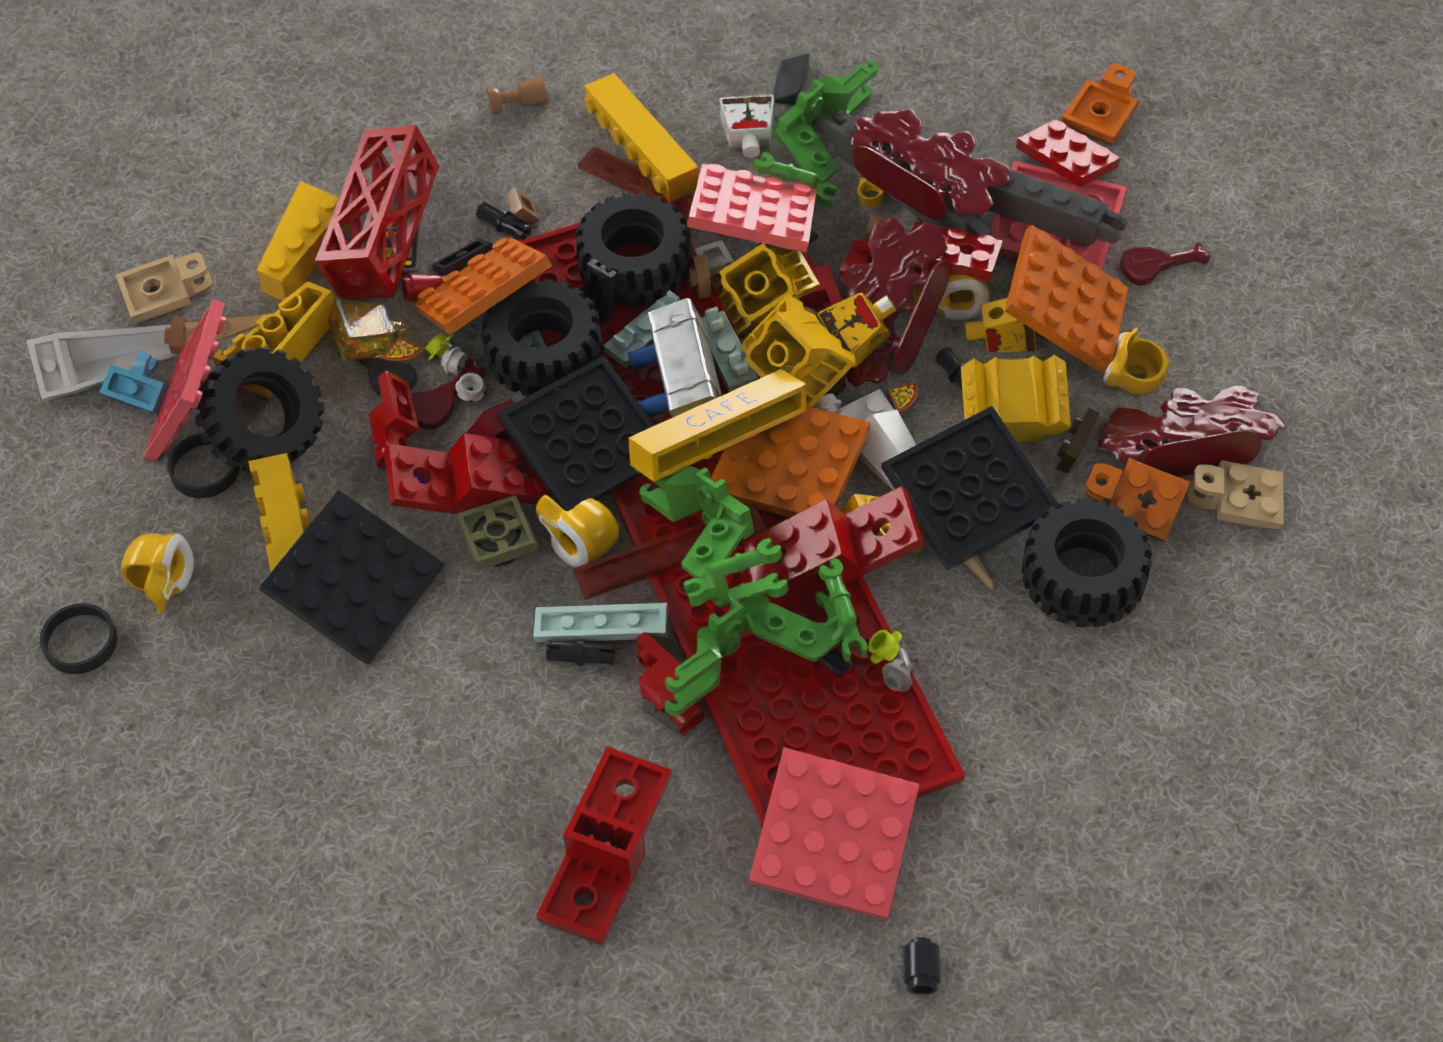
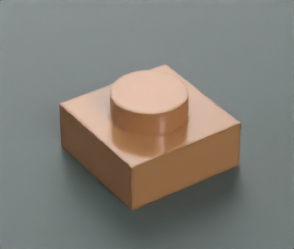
M515 187L506 193L510 204L508 209L514 218L522 220L528 225L535 224L540 220L531 198Z
M705 255L693 256V269L688 270L691 288L696 287L699 299L711 297L710 274Z
M172 316L171 326L166 325L164 343L169 344L171 354H180L185 346L187 330L185 317Z

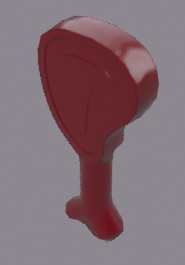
M1195 243L1190 251L1169 254L1152 247H1135L1123 252L1120 265L1124 276L1132 284L1141 286L1152 283L1159 272L1168 270L1172 266L1189 262L1207 264L1211 256L1203 251L1202 244Z
M474 359L466 360L463 371L448 384L440 385L432 391L412 394L417 421L420 427L436 429L446 422L455 407L457 392L455 385L461 376L467 373H474L481 378L485 377L484 369L477 367V362Z

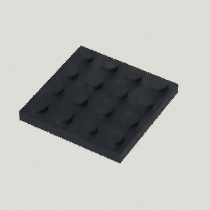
M604 355L497 413L499 423L553 500L565 511H570L586 499L598 500L643 475L635 471L634 467L630 465L629 437L655 425Z
M993 406L881 463V469L894 489L902 486L908 491L918 527L947 571L1031 527L1036 519L1043 517V512L1049 508L1054 507L1056 510L1059 508L1058 502Z
M338 490L262 582L259 590L351 655L369 665L438 576L445 564Z

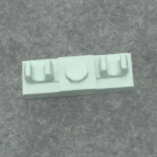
M669 290L666 296L658 299L655 304L642 312L625 326L621 332L614 335L610 341L603 345L604 353L624 368L630 366L628 352L654 344L647 316L648 312L680 301V298Z
M717 307L705 310V317L701 319L704 322L706 333L710 339V349L714 364L728 392L758 380L755 371L744 361L747 355L743 352L742 344L725 312H718Z

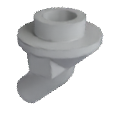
M899 648L895 660L892 663L886 664L882 669L885 684L894 691L906 692L912 686L910 677L911 662L906 649Z

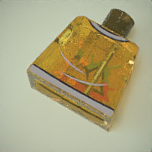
M334 299L328 324L343 360L384 356L390 348L392 339L404 338L405 323L403 321H389L384 306L381 304Z

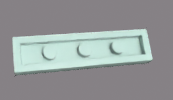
M667 603L536 607L533 637L536 643H545L548 640L576 642L578 639H585V641L636 640L646 631L653 639H667L668 606Z

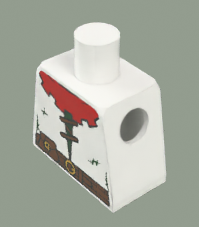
M774 95L720 98V119L730 149L742 148L745 157H757L760 154V147L770 146L774 118Z

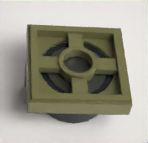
M516 495L455 514V520L462 535L465 551L468 553L471 565L474 564L476 571L490 566H505L515 561L517 557L538 551L537 541Z

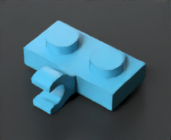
M139 352L132 372L110 365L99 393L158 414L169 386L163 382L148 378L156 370L159 360L152 358L151 355Z

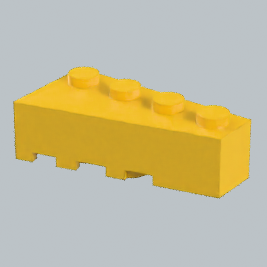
M302 181L299 182L256 270L262 292L283 301L295 292L318 266L315 259L339 197ZM351 223L342 228L344 234L351 227Z
M306 282L278 304L279 310L256 321L257 327L248 334L243 335L240 333L231 340L233 345L226 351L218 350L212 358L215 366L217 367L225 358L231 354L236 355L242 349L251 348L255 351L258 347H269L271 354L279 349L287 353V359L292 360L295 357L302 362L331 328L329 322L334 324L341 316L332 290ZM246 384L240 387L268 399H271L274 395L271 391L259 385Z
M287 453L248 461L255 483L253 487L261 515V527L267 544L265 547L270 572L303 534L305 528L310 525L307 508L301 509L300 502L306 501L302 483L296 484Z

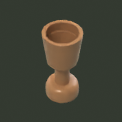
M542 76L519 83L518 90L500 93L497 88L487 89L493 114L502 111V104L521 101L523 106L548 103Z

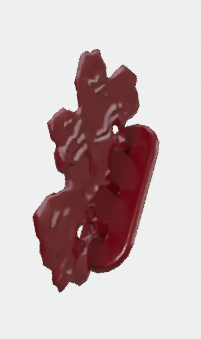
M912 109L876 112L871 118L861 117L853 121L857 131L850 138L851 145L855 147L852 157L860 174L870 183L932 220H940L945 216L946 204L942 196L948 197L952 201L954 211L958 215H971L975 213L978 216H983L994 204L987 188H996L1010 183L1008 175L1010 168L1006 164L991 157L985 159L971 157V152L976 143L970 131L957 132L955 135L936 133L931 139H925L921 137V121ZM874 141L878 142L877 148L872 145ZM884 142H888L891 145V152L888 156H884L887 152L882 151ZM894 153L901 154L898 158H892ZM898 160L907 163L911 167V172L893 161ZM926 181L932 182L933 186L927 183ZM947 186L952 187L948 192L942 191Z
M895 217L889 218L885 222H877L872 228L867 244L870 249L872 262L868 265L855 263L838 275L843 287L848 289L847 298L863 293L874 304L887 295L897 310L883 319L887 329L889 328L892 332V335L886 340H892V343H886L885 349L874 350L855 368L851 367L845 373L847 381L852 383L854 387L860 386L865 381L878 384L886 380L889 374V364L886 361V356L895 349L894 368L896 372L903 375L912 367L949 282L950 266L947 261L942 260L938 262L930 273L927 268L931 261L944 255L948 249L946 240L942 236L943 227L924 222L907 235L903 225ZM917 266L922 269L921 275L914 272V267ZM916 285H924L916 305L913 306L912 289ZM902 312L911 313L902 337L897 336L894 331L896 317ZM883 354L881 360L877 361L875 359L876 355Z
M1236 385L1219 390L1217 395L1210 401L1203 399L1198 395L1197 391L1176 388L1171 394L1172 399L1166 400L1160 407L1164 413L1160 417L1148 415L1146 412L1138 409L1116 408L1110 415V420L1105 422L1101 428L1104 437L1098 443L1100 450L1112 451L1117 460L1125 463L1128 462L1129 458L1137 461L1142 457V454L1147 453L1141 463L1173 476L1181 477L1195 474L1194 470L1198 465L1218 467L1221 460L1246 465L1259 454L1262 446L1261 439H1273L1277 435L1278 430L1283 429L1285 426L1277 414L1255 410L1254 407L1258 404V397L1260 395L1255 391L1248 390L1245 386ZM1151 440L1158 443L1159 446L1150 448L1143 441ZM1164 440H1168V441H1169V443H1165V444H1163L1162 442H1163ZM1136 446H1141L1145 450L1139 451L1136 449Z

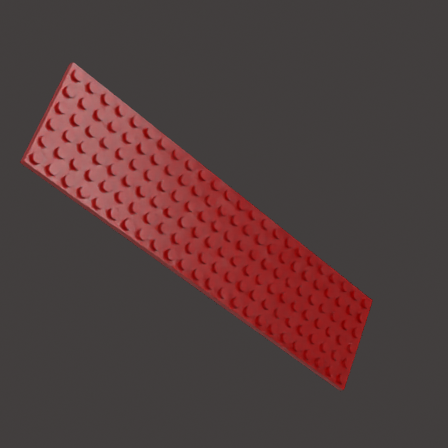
M662 197L664 203L667 204L669 200L666 197ZM580 223L519 241L545 254L552 264L550 268L532 280L544 282L545 279L554 280L556 284L564 282L570 284L572 290L577 288L584 293V281L580 278L575 243L576 230ZM628 243L615 248L611 252L624 257H639L654 251L656 248L644 243ZM692 244L691 267L689 269H693V256H697ZM688 275L687 279L682 282V286L674 294L680 300L691 299L701 318L705 317V310L714 307L718 308V312L724 311L742 344L712 283L711 297L699 299L696 287L691 288ZM628 304L614 305L612 320L607 324L600 321L602 338L601 357L605 356L637 402L664 393L665 390L658 362L634 371L631 365L624 368L604 353L603 346L652 305L637 304V307H628ZM539 330L546 347L560 342L567 336L556 330ZM715 366L721 394L725 395L729 392ZM667 411L650 417V420L656 426L671 419L672 416ZM724 450L713 454L710 459H702L689 466L699 470L705 467L709 470L711 477ZM641 475L610 494L659 603H667L668 623L685 660H688L697 652L698 629L708 626L709 616L713 613L720 618L729 612L730 605L718 607L712 599L706 600L698 606L693 607L690 605L689 597L685 592L684 582L695 577L682 568L681 562L707 526L701 516L703 510L672 522L641 500L640 488L643 485L650 483L652 490L656 488L662 489L649 478ZM746 506L751 512L754 534L745 540L742 538L729 558L734 557L737 553H746L744 541L789 519V517ZM786 551L782 552V557L780 560L775 562L776 564L781 563L783 561ZM750 568L745 569L743 572L738 571L727 575L726 581L729 589L740 586L742 583L753 582ZM819 573L788 588L789 590L785 595L769 598V602L816 623L828 622L825 609L817 605L815 600L818 591L827 595L826 583L820 578ZM863 576L845 584L846 591L851 595L850 601L857 617L856 627L860 636L865 639L867 646L873 635L880 630H886L892 634ZM752 632L742 634L740 647L732 655H724L721 658L719 686L705 695L703 700L761 828H763L783 748L918 783L919 788L916 799L964 781L965 773L912 671H910L911 688L906 692L894 691L885 684L882 669L886 664L892 663L895 658L892 661L882 660L878 664H874L871 661L872 653L869 649L867 650L866 657L862 658L859 649L851 647L849 649L852 667L845 676L839 677L819 660L812 662L756 637ZM837 645L835 649L841 653V648Z

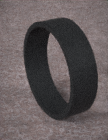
M202 433L189 436L180 441L172 449L167 460L168 473L174 487L182 494L193 498H209L226 491L235 482L240 470L239 464L234 468L231 467L222 479L207 486H189L177 480L174 476V468L179 458L197 446L212 445L210 441L204 444L200 436Z
M88 603L72 604L56 611L45 622L40 633V646L49 664L58 671L68 674H82L97 669L111 657L117 645V631L108 613L102 608ZM78 615H93L102 618L109 624L110 634L105 646L96 655L87 660L75 663L62 662L53 658L48 653V641L52 632L58 625L69 618Z

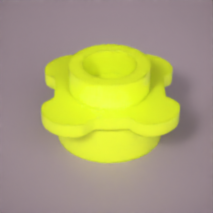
M440 331L425 347L431 354L428 359L431 360L435 355L441 359L445 351L453 346L449 341L454 334L447 336Z
M880 630L875 633L868 645V649L872 653L871 661L874 664H878L882 660L892 661L899 652L898 642L902 639V634L899 631H894L890 634L886 630Z

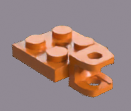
M1116 63L1106 70L1100 84L1087 79L1062 116V122L1069 128L1113 145L1138 107L1139 100L1131 97V85L1135 76L1134 70ZM1121 73L1125 77L1117 78L1115 75ZM1100 109L1105 111V113L1102 115L1096 114L1095 112H1099Z
M1129 458L1124 472L1107 464H1095L1086 482V493L1095 500L1106 502L1111 508L1117 506L1124 510L1123 515L1126 517L1131 515L1138 522L1137 529L1142 528L1148 536L1165 542L1190 482ZM1099 480H1104L1107 482V484L1101 486L1098 485L1096 482ZM1151 493L1153 494L1152 499L1157 501L1156 504H1149L1147 509L1141 507L1142 501L1138 497Z

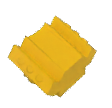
M762 243L719 271L722 279L714 286V289L739 337H741L752 328L758 326L787 295L799 300L800 297L812 293L819 286V282L801 251L768 246Z
M787 295L742 341V350L747 355L744 361L761 378L782 369L805 383L806 406L813 407L856 363L854 353L842 348L841 340L831 334L820 323L816 315L804 310L802 301L790 295Z
M1034 355L1030 358L1004 360L995 357L985 364L974 358L961 366L964 420L993 406L1016 442L1044 441V436L1059 435L1071 428L1066 362L1056 355L1045 361H1041Z

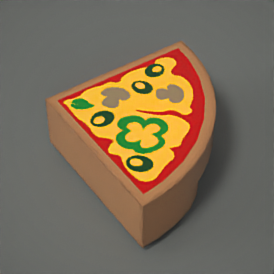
M399 337L382 357V360L388 363H410L412 361L414 363L425 355V349Z
M917 381L887 389V396L894 410H898L901 417L906 415L917 401Z

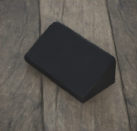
M802 54L782 61L773 93L775 103L796 104L798 94L801 91L803 92L809 69V54Z
M479 238L435 262L431 267L439 276H446L453 271L460 272L469 266L467 263L470 259L479 254L485 255L491 251L493 244Z

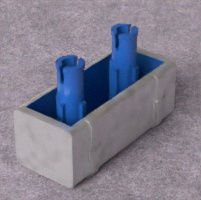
M686 298L648 312L647 316L654 344L627 353L630 365L634 371L656 362L659 364L665 392L638 401L647 416L650 418L669 411L673 418L722 396L710 349V339L706 333L704 322L691 299Z

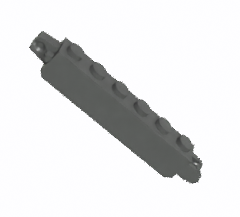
M840 110L834 116L837 124L827 119L821 126L824 134L835 142V150L838 155L857 170L852 157L855 147L851 145L850 138L857 131L853 121L861 117L857 114L851 117L843 112V110ZM874 141L872 145L877 148L878 142ZM884 142L882 146V151L887 152L884 156H888L891 152V145L888 142ZM894 153L892 158H898L901 154ZM898 160L893 161L911 172V167L907 163ZM926 181L927 183L933 186L932 182ZM947 186L942 191L948 192L952 187ZM891 196L923 222H929L948 229H961L964 232L977 235H992V231L985 226L981 216L975 213L971 215H958L954 211L952 201L948 197L942 196L946 204L944 218L932 220Z
M1010 170L1008 174L1010 183L996 188H987L994 203L988 211L1030 226L1033 225L1038 229L1086 246L1094 244L1096 239L1109 242V244H1116L1121 238L1120 231H1123L1128 224L1127 218L1107 210L1108 203Z

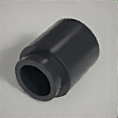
M926 937L913 938L910 940V943L903 947L904 983L908 985V991L912 994H933L937 992V985L941 982L939 946Z

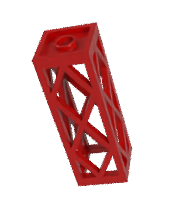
M417 125L364 130L315 259L316 264L339 299L359 300L394 297L439 169V164ZM395 141H404L400 154L394 143ZM387 146L394 160L391 166L382 153ZM414 148L416 153L410 156L412 149ZM372 166V184L369 186L363 171ZM408 182L410 183L413 193L415 195V197L409 201H407ZM397 193V208L390 212ZM352 195V203L347 207ZM368 212L361 231V216ZM410 217V220H409V223H408V226H407V229H406V220ZM351 223V242L347 244L342 228ZM392 226H397V239L392 230ZM386 227H390L387 235L395 253L388 259H386ZM368 239L365 249H361V245Z

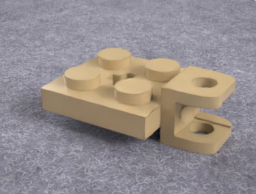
M190 253L174 259L173 255H169L116 274L134 325L190 305V296L203 293L213 287V282L201 253ZM190 264H198L196 268L188 269V266ZM201 277L205 279L202 284L196 285L193 283L194 280ZM156 286L158 290L149 293L151 291L150 288Z
M1222 460L1218 467L1198 465L1194 470V479L1189 480L1190 484L1186 491V503L1188 505L1213 510L1217 507V520L1271 529H1281L1284 525L1283 472ZM1202 476H1209L1210 479L1203 480ZM1196 490L1200 493L1205 494V497H1197L1194 491ZM1249 491L1256 497L1254 500H1251L1249 495L1243 492Z

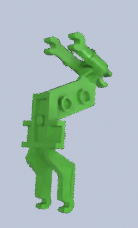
M870 59L868 66L860 65L847 77L827 76L823 77L820 81L815 79L812 82L810 92L806 95L801 91L798 94L796 104L778 119L774 138L786 145L800 168L794 167L793 164L787 165L776 162L770 153L762 152L761 160L754 159L753 169L760 174L768 173L785 178L787 181L792 180L807 184L811 189H817L815 202H818L823 207L831 208L837 186L825 182L838 171V166L814 131V127L819 121L817 115L821 113L835 119L834 116L840 110L851 115L865 101L869 100L872 89L866 83L877 75L879 68L877 62Z
M687 466L654 482L662 489L656 488L652 490L650 483L640 488L641 500L672 522L703 510L701 516L707 526L681 562L682 568L695 577L684 582L685 592L689 597L691 606H698L706 600L712 599L718 607H725L730 605V601L736 599L738 602L743 600L750 601L751 598L765 593L771 597H781L789 590L787 580L778 581L777 573H772L766 578L747 584L742 583L740 586L729 589L726 581L727 575L738 571L743 572L747 568L760 564L775 563L781 559L782 551L779 545L772 547L771 539H765L758 544L757 550L744 554L737 553L734 557L729 558L742 538L745 540L754 534L750 509L728 494L726 481L721 479L714 483L707 468L704 467L699 470L695 467Z
M833 557L830 559V569L825 565H821L819 568V576L826 583L827 595L818 591L815 600L817 605L825 609L828 622L816 623L769 602V598L765 594L753 597L750 601L744 600L742 603L733 599L730 601L729 612L719 618L715 613L710 615L708 626L697 631L696 654L675 669V678L678 681H674L671 677H666L665 686L670 692L674 693L675 704L669 700L665 701L664 709L666 713L671 716L683 714L687 708L719 686L721 658L724 655H732L740 647L741 636L745 632H752L756 637L812 662H816L837 645L841 648V654L845 661H850L851 652L849 648L851 647L859 649L862 658L866 657L868 646L856 627L857 617L850 601L851 595L846 591L841 578L843 565L840 560Z

